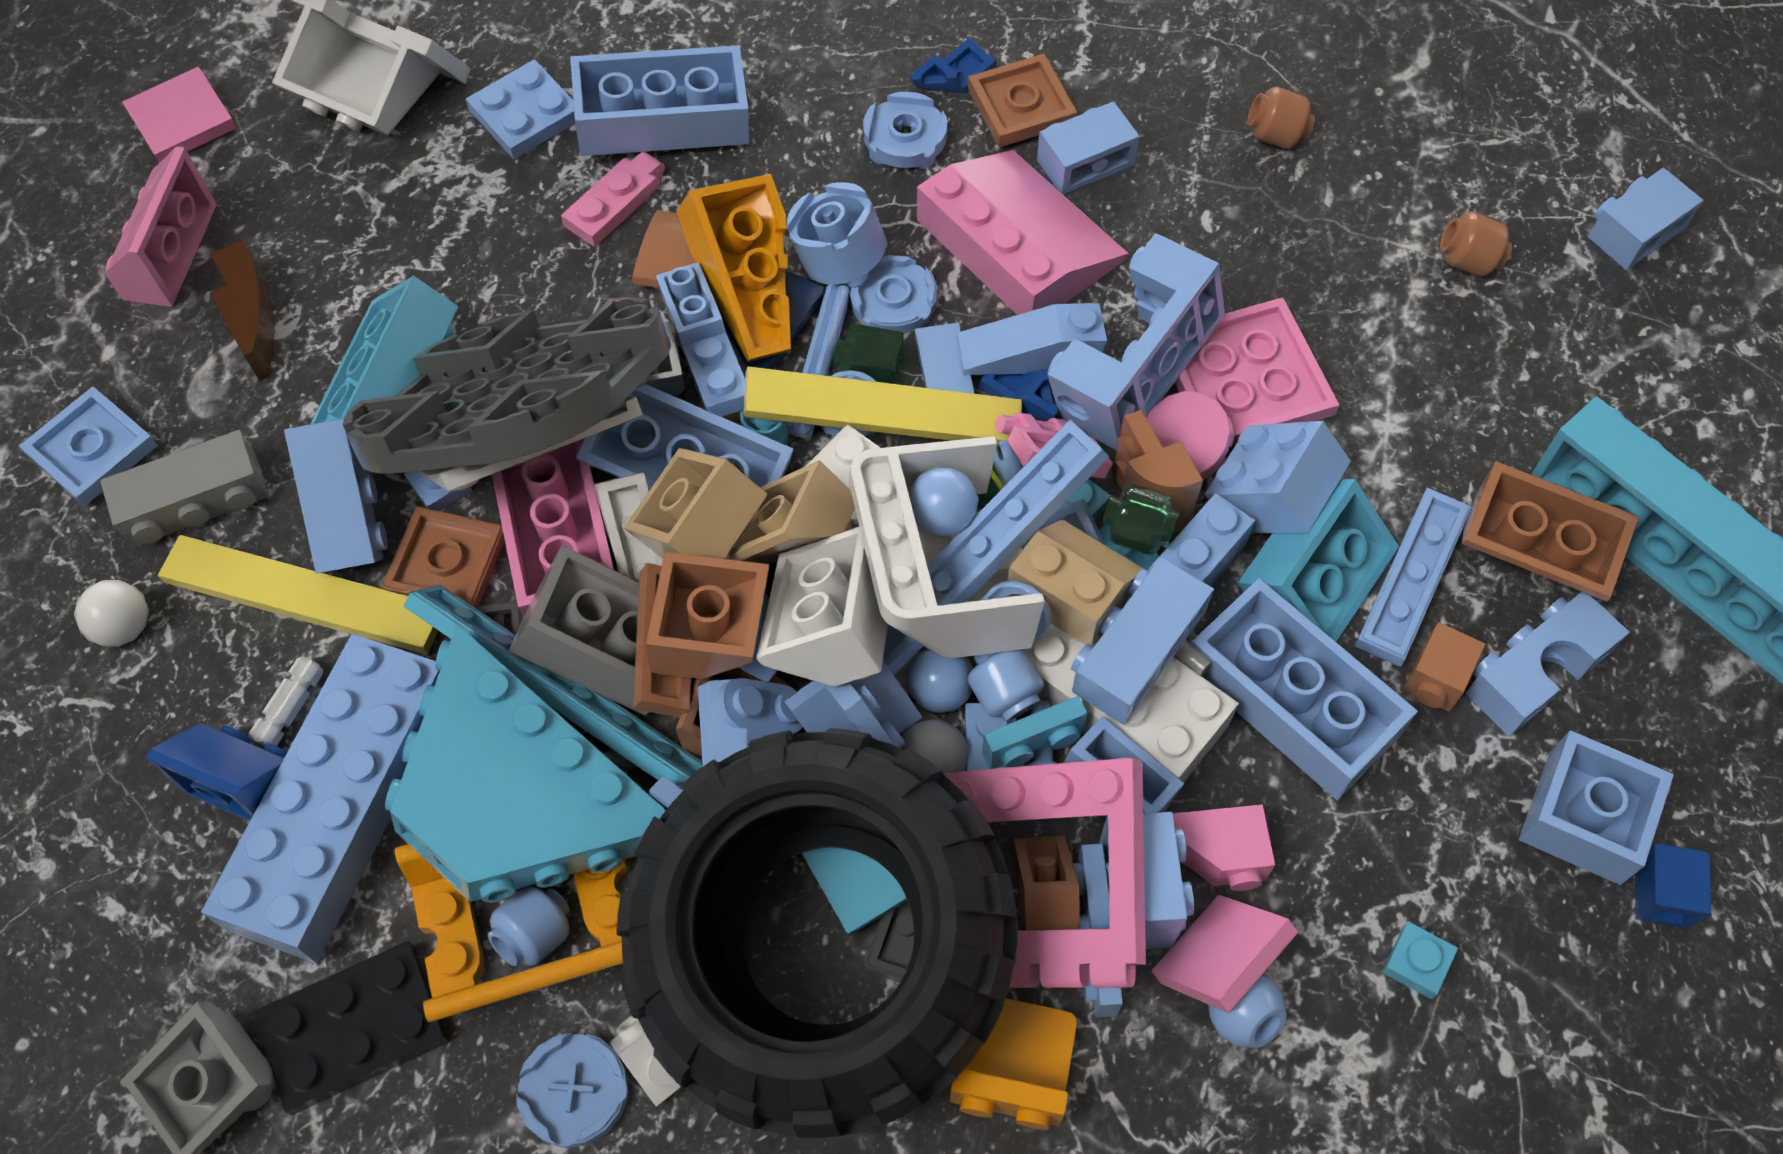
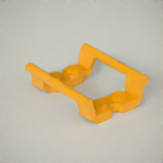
M409 844L395 848L398 866L412 889L419 929L424 934H435L438 938L435 951L425 958L432 995L431 999L423 1001L424 1013L428 1022L623 964L622 937L616 935L621 896L617 886L619 880L629 873L626 859L622 860L619 866L605 872L593 873L590 869L573 873L584 922L590 934L600 942V948L478 984V980L484 970V955L472 903Z

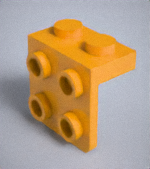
M1006 998L997 1024L987 1042L983 1044L973 1060L952 1083L950 1102L960 1104V1111L974 1116L991 1118L994 1112L1016 1117L1015 1122L1028 1128L1049 1130L1050 1125L1060 1126L1065 1115L1068 1097L1066 1086L1077 1027L1076 1017L1068 1011Z

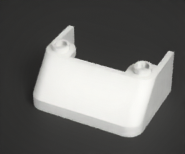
M995 436L868 449L857 454L850 466L849 484L882 618L890 626L936 654L947 658L1032 648L1045 603L1043 594L1038 593L937 606L919 533L926 531L916 524L909 498L910 487L920 474L933 468L944 466L954 467L964 473L974 484L977 494L987 493L997 447Z

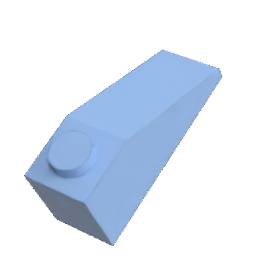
M1099 303L1053 304L958 332L956 337L962 375L1027 374L1030 371L1049 370L1053 358L1059 352L1065 351L1074 338L1100 352H1103L1107 342Z

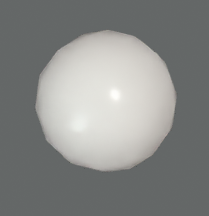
M103 580L89 586L77 599L74 612L79 631L87 640L104 647H119L135 640L146 627L149 615L144 595L135 586L121 580Z

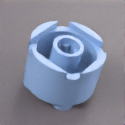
M831 183L824 186L826 192L814 198L811 192L801 197L791 208L786 219V226L790 240L809 279L828 285L844 283L848 287L859 286L867 280L868 272L883 257L888 245L887 239L866 192L860 186L852 183Z

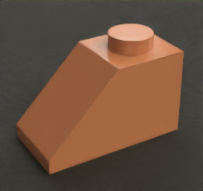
M1065 835L1014 838L1020 919L1023 931L1080 929L1079 883Z

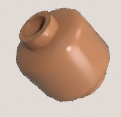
M1273 87L1268 89L1265 94L1259 93L1256 96L1248 114L1247 124L1252 127V134L1256 140L1282 149H1290L1300 139L1305 140L1308 138L1314 126L1315 116L1310 114V102L1306 96L1281 87Z
M1467 212L1460 218H1453L1448 223L1441 237L1440 249L1444 252L1445 261L1449 266L1475 276H1486L1496 267H1502L1507 262L1512 251V243L1508 241V228L1503 222L1477 212Z

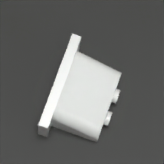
M291 0L303 8V11L272 83L303 99L302 106L318 115L326 117L328 111L338 114L337 122L360 132L363 125L382 134L389 135L439 74L465 84L471 68L432 39L398 25L395 31L350 13L333 0Z

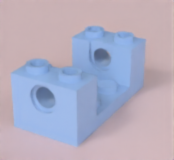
M1157 233L1154 234L1145 247H1140L1134 253L1129 265L1132 283L1136 285L1134 296L1139 299L1136 303L1139 318L1149 323L1148 329L1141 338L1132 341L1128 345L1122 362L1074 338L1065 351L1059 352L1053 358L1047 373L1060 418L1067 421L1071 419L1087 435L1094 437V439L1116 451L1117 438L1120 437L1124 416L1142 410L1146 417L1153 406L1161 401L1225 316L1219 263Z

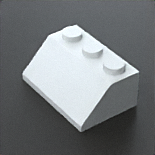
M860 527L779 554L756 657L762 666L833 687L854 680H862L881 672L888 623L885 622L879 611Z

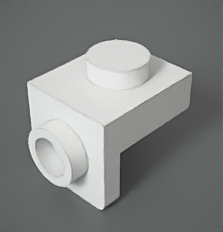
M631 1015L619 1025L616 1030L618 1036L612 1039L610 1044L657 1107L681 1086L664 1070L653 1056L654 1048L647 1039L639 1020L632 1018Z

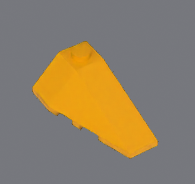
M767 174L690 190L676 213L690 253L695 262H699L710 291L747 362L788 352L791 349L789 297L786 295L785 271L788 269L787 254H784L786 213L772 175Z

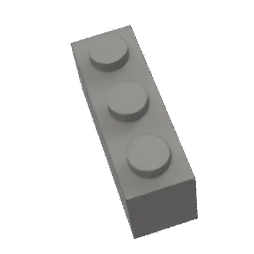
M240 429L100 480L112 525L132 548L142 544L154 543L163 536L188 527L200 526L209 519L233 510L248 508L255 502L270 497L256 453Z

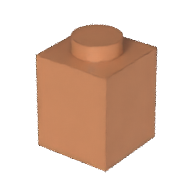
M1437 622L1425 641L1403 690L1413 694L1419 702L1428 707L1442 708L1450 712L1464 693L1485 643Z

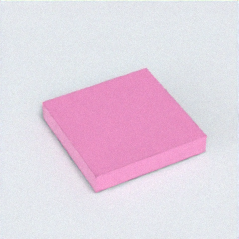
M199 66L122 101L159 163L176 146L185 147L188 152L237 128Z
M1218 895L1151 972L1160 984L1230 1013L1293 940L1298 931L1288 918Z

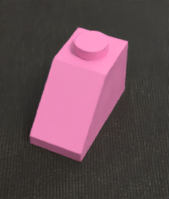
M1263 804L1172 813L1175 830L1182 829L1185 836L1186 861L1182 863L1211 885H1230V889L1233 891L1255 889L1262 885V881L1267 880L1275 867Z

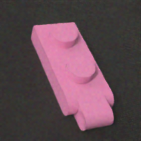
M646 152L639 153L632 161L628 158H623L561 215L564 227L596 247L658 189L660 185L659 178L665 171V165Z

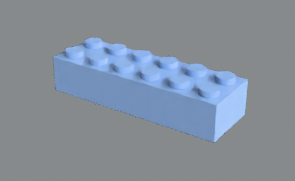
M351 634L201 911L203 915L223 930L318 964L391 819L390 811L385 810L387 793L393 779L401 780L407 765L402 760L404 746L411 731L417 732L420 722L424 717L419 714L420 703L426 686H435L440 672L436 670V661Z

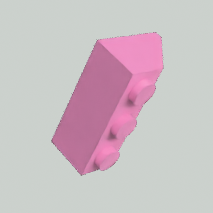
M176 146L151 171L145 187L139 192L138 202L129 221L124 224L122 237L116 250L107 261L105 275L122 300L173 307L217 203L185 147Z

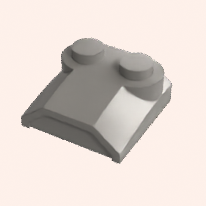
M197 1001L121 1079L120 1083L123 1088H127L172 1154H200L243 1112L257 1110L266 1103L273 1090L274 1075L268 1061L234 1017L225 1013L212 1002Z

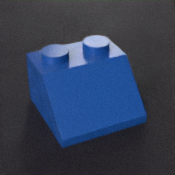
M199 723L151 748L145 758L185 794L250 822L287 752L269 743H266L263 749L249 744L251 739L248 736L227 725H223L220 731Z

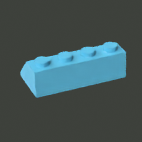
M415 276L410 277L372 300L310 424L345 419L348 412L361 400L397 395L420 376L413 358L432 345L452 335L455 329V324L452 323V320L459 306Z

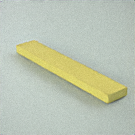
M748 367L745 374L743 417L837 428H844L848 424L855 430L951 441L995 436L997 446H999L998 442L1007 440L1009 435L996 432L995 422L999 415L1013 416L1015 413H1022V399Z
M179 535L158 573L159 578L166 584L345 633L355 634L428 655L439 631L404 607L408 598L406 595L324 573L316 574L313 570Z

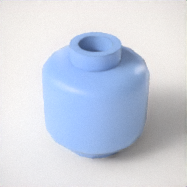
M1024 649L974 656L978 665L971 670L967 680L989 716H1003L1005 721L1008 722L1041 702L1038 694L1043 689L1044 682Z
M533 885L522 887L493 911L490 917L492 930L488 933V939L495 951L507 963L513 966H517L519 963L526 966H535L567 939L570 932L569 922L566 917L570 912L569 906L564 898L554 889L549 888L544 891Z

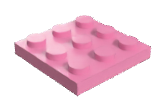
M1283 297L1225 313V316L1175 381L1179 393L1183 391L1202 392L1219 402L1232 421L1234 432L1232 445L1237 444L1239 436L1246 430L1248 425L1313 422L1336 415L1340 406Z

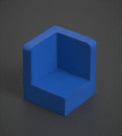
M1654 843L1650 847L1645 866L1635 873V919L1690 929L1711 915L1710 855L1705 851Z

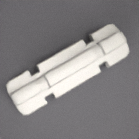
M302 656L296 659L288 671L292 676L290 679H283L262 713L266 715L263 720L258 718L249 732L248 737L255 744L263 748L266 743L278 745L285 734L281 732L283 726L288 728L310 695L306 690L308 687L314 688L323 674V669L315 661Z

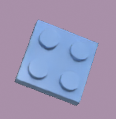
M535 59L466 98L469 111L513 159L518 158L575 124L573 99Z
M94 386L19 445L32 461L84 507L103 492L101 479L129 470L158 446L144 429Z

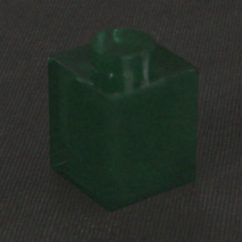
M850 323L846 340L839 339L837 342L834 366L840 367L841 372L848 370L863 372L872 377L875 382L897 384L904 360V332Z

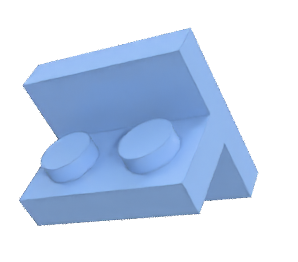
M884 660L881 672L868 678L854 680L835 687L812 681L784 701L807 733L825 732L830 728L853 730L871 734L872 738L899 748L906 744L900 734L922 718Z

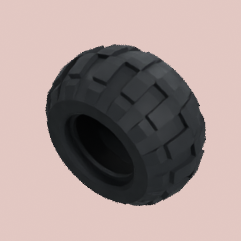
M830 728L825 732L793 734L788 730L769 734L751 740L748 743L749 747L732 754L722 761L717 762L713 759L697 770L682 783L681 787L684 790L670 804L660 819L654 816L643 833L634 852L639 857L632 872L628 890L621 892L618 908L616 935L622 937L624 971L620 977L632 1018L639 1020L647 1039L654 1048L653 1056L681 1087L689 1089L698 1098L713 1107L716 1113L755 1130L760 1129L781 1135L796 1136L797 1138H827L864 1132L886 1125L926 1105L958 1078L983 1044L987 1042L1003 1010L1016 962L1017 916L1011 878L995 835L984 816L973 801L969 800L944 775L941 769L926 758L910 749L903 750L892 744L874 739L871 734L853 730ZM819 848L852 850L866 855L882 865L893 875L904 891L909 902L914 924V943L911 959L901 982L894 992L881 1005L868 1014L838 1024H813L800 1021L772 1005L763 996L751 978L742 945V931L746 910L754 892L763 879L774 868L790 857Z

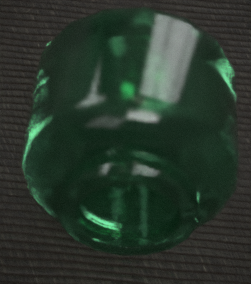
M1131 484L1123 490L1121 497L1111 495L1104 513L1103 523L1111 525L1110 538L1113 544L1142 554L1153 555L1161 546L1169 547L1180 510L1173 509V499L1167 493Z

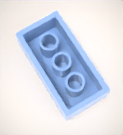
M740 45L570 56L574 114L580 156L749 144L748 103Z
M1260 578L1244 591L1191 643L1212 661L1209 669L1201 677L1238 702L1236 712L1337 801L1404 733L1418 712Z

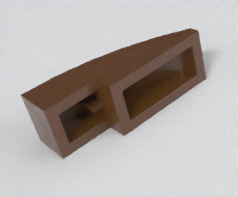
M242 239L210 254L226 283L225 286L210 292L245 359L258 380L261 381L268 377L273 357L275 335L273 307L262 273L245 241Z

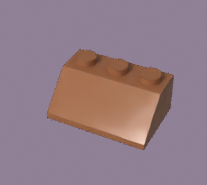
M1495 461L1473 502L1464 525L1462 544L1608 602L1612 596L1639 516Z

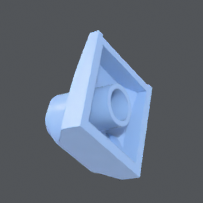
M745 678L709 681L698 686L703 766L713 759L720 762L732 754L749 747L748 743L751 740L788 730L793 734L798 732L803 726L784 702L797 693V691L788 685Z

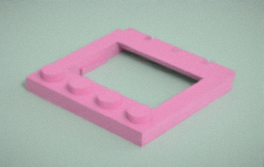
M1121 758L944 773L969 800L973 801L987 822L1108 815L1109 929L1017 931L1016 962L1009 988H1036L1040 982L1045 988H1085L1088 986L1089 980L1095 988L1133 987L1136 979V965H1146L1143 762L1136 758Z

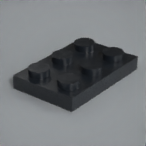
M409 940L254 1010L286 1113L290 1115L299 1113L449 1042L441 1019L433 1022H428L426 1019L423 1001L431 999L432 995L415 947Z

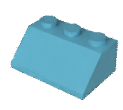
M1340 479L1309 533H1272L1238 581V585L1244 592L1260 578L1337 642L1398 550L1399 545L1356 479Z

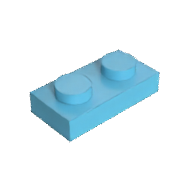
M1079 695L984 734L982 754L989 769H996L1003 765L1005 768L1018 767L1028 762L1034 756V752L1052 746L1053 749H1061L1077 741L1081 736L1080 733H1083L1088 714Z

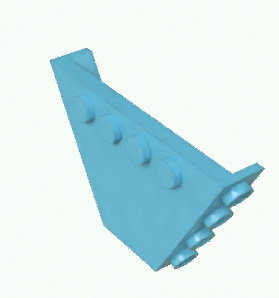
M457 624L451 642L443 640L440 645L436 659V670L440 672L435 686L427 685L423 692L419 714L424 717L418 732L411 731L407 737L402 757L403 762L407 763L402 779H393L387 793L385 810L391 813L395 832L470 902L482 899L483 902H497L513 895L515 889L537 884L538 887L542 888L555 886L567 880L569 874L590 869L593 873L605 872L619 866L624 859L638 856L634 852L643 833L655 816L660 819L666 810Z

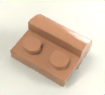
M1142 410L1125 415L1120 437L1117 438L1115 462H1112L1114 478L1119 487L1122 488L1117 509L1130 524L1142 527L1146 532L1170 534L1182 531L1192 520L1203 479L1181 441L1163 448Z

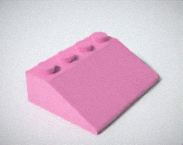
M1014 150L950 164L917 186V221L1017 315L1053 304L1067 303L1128 259L1129 253Z

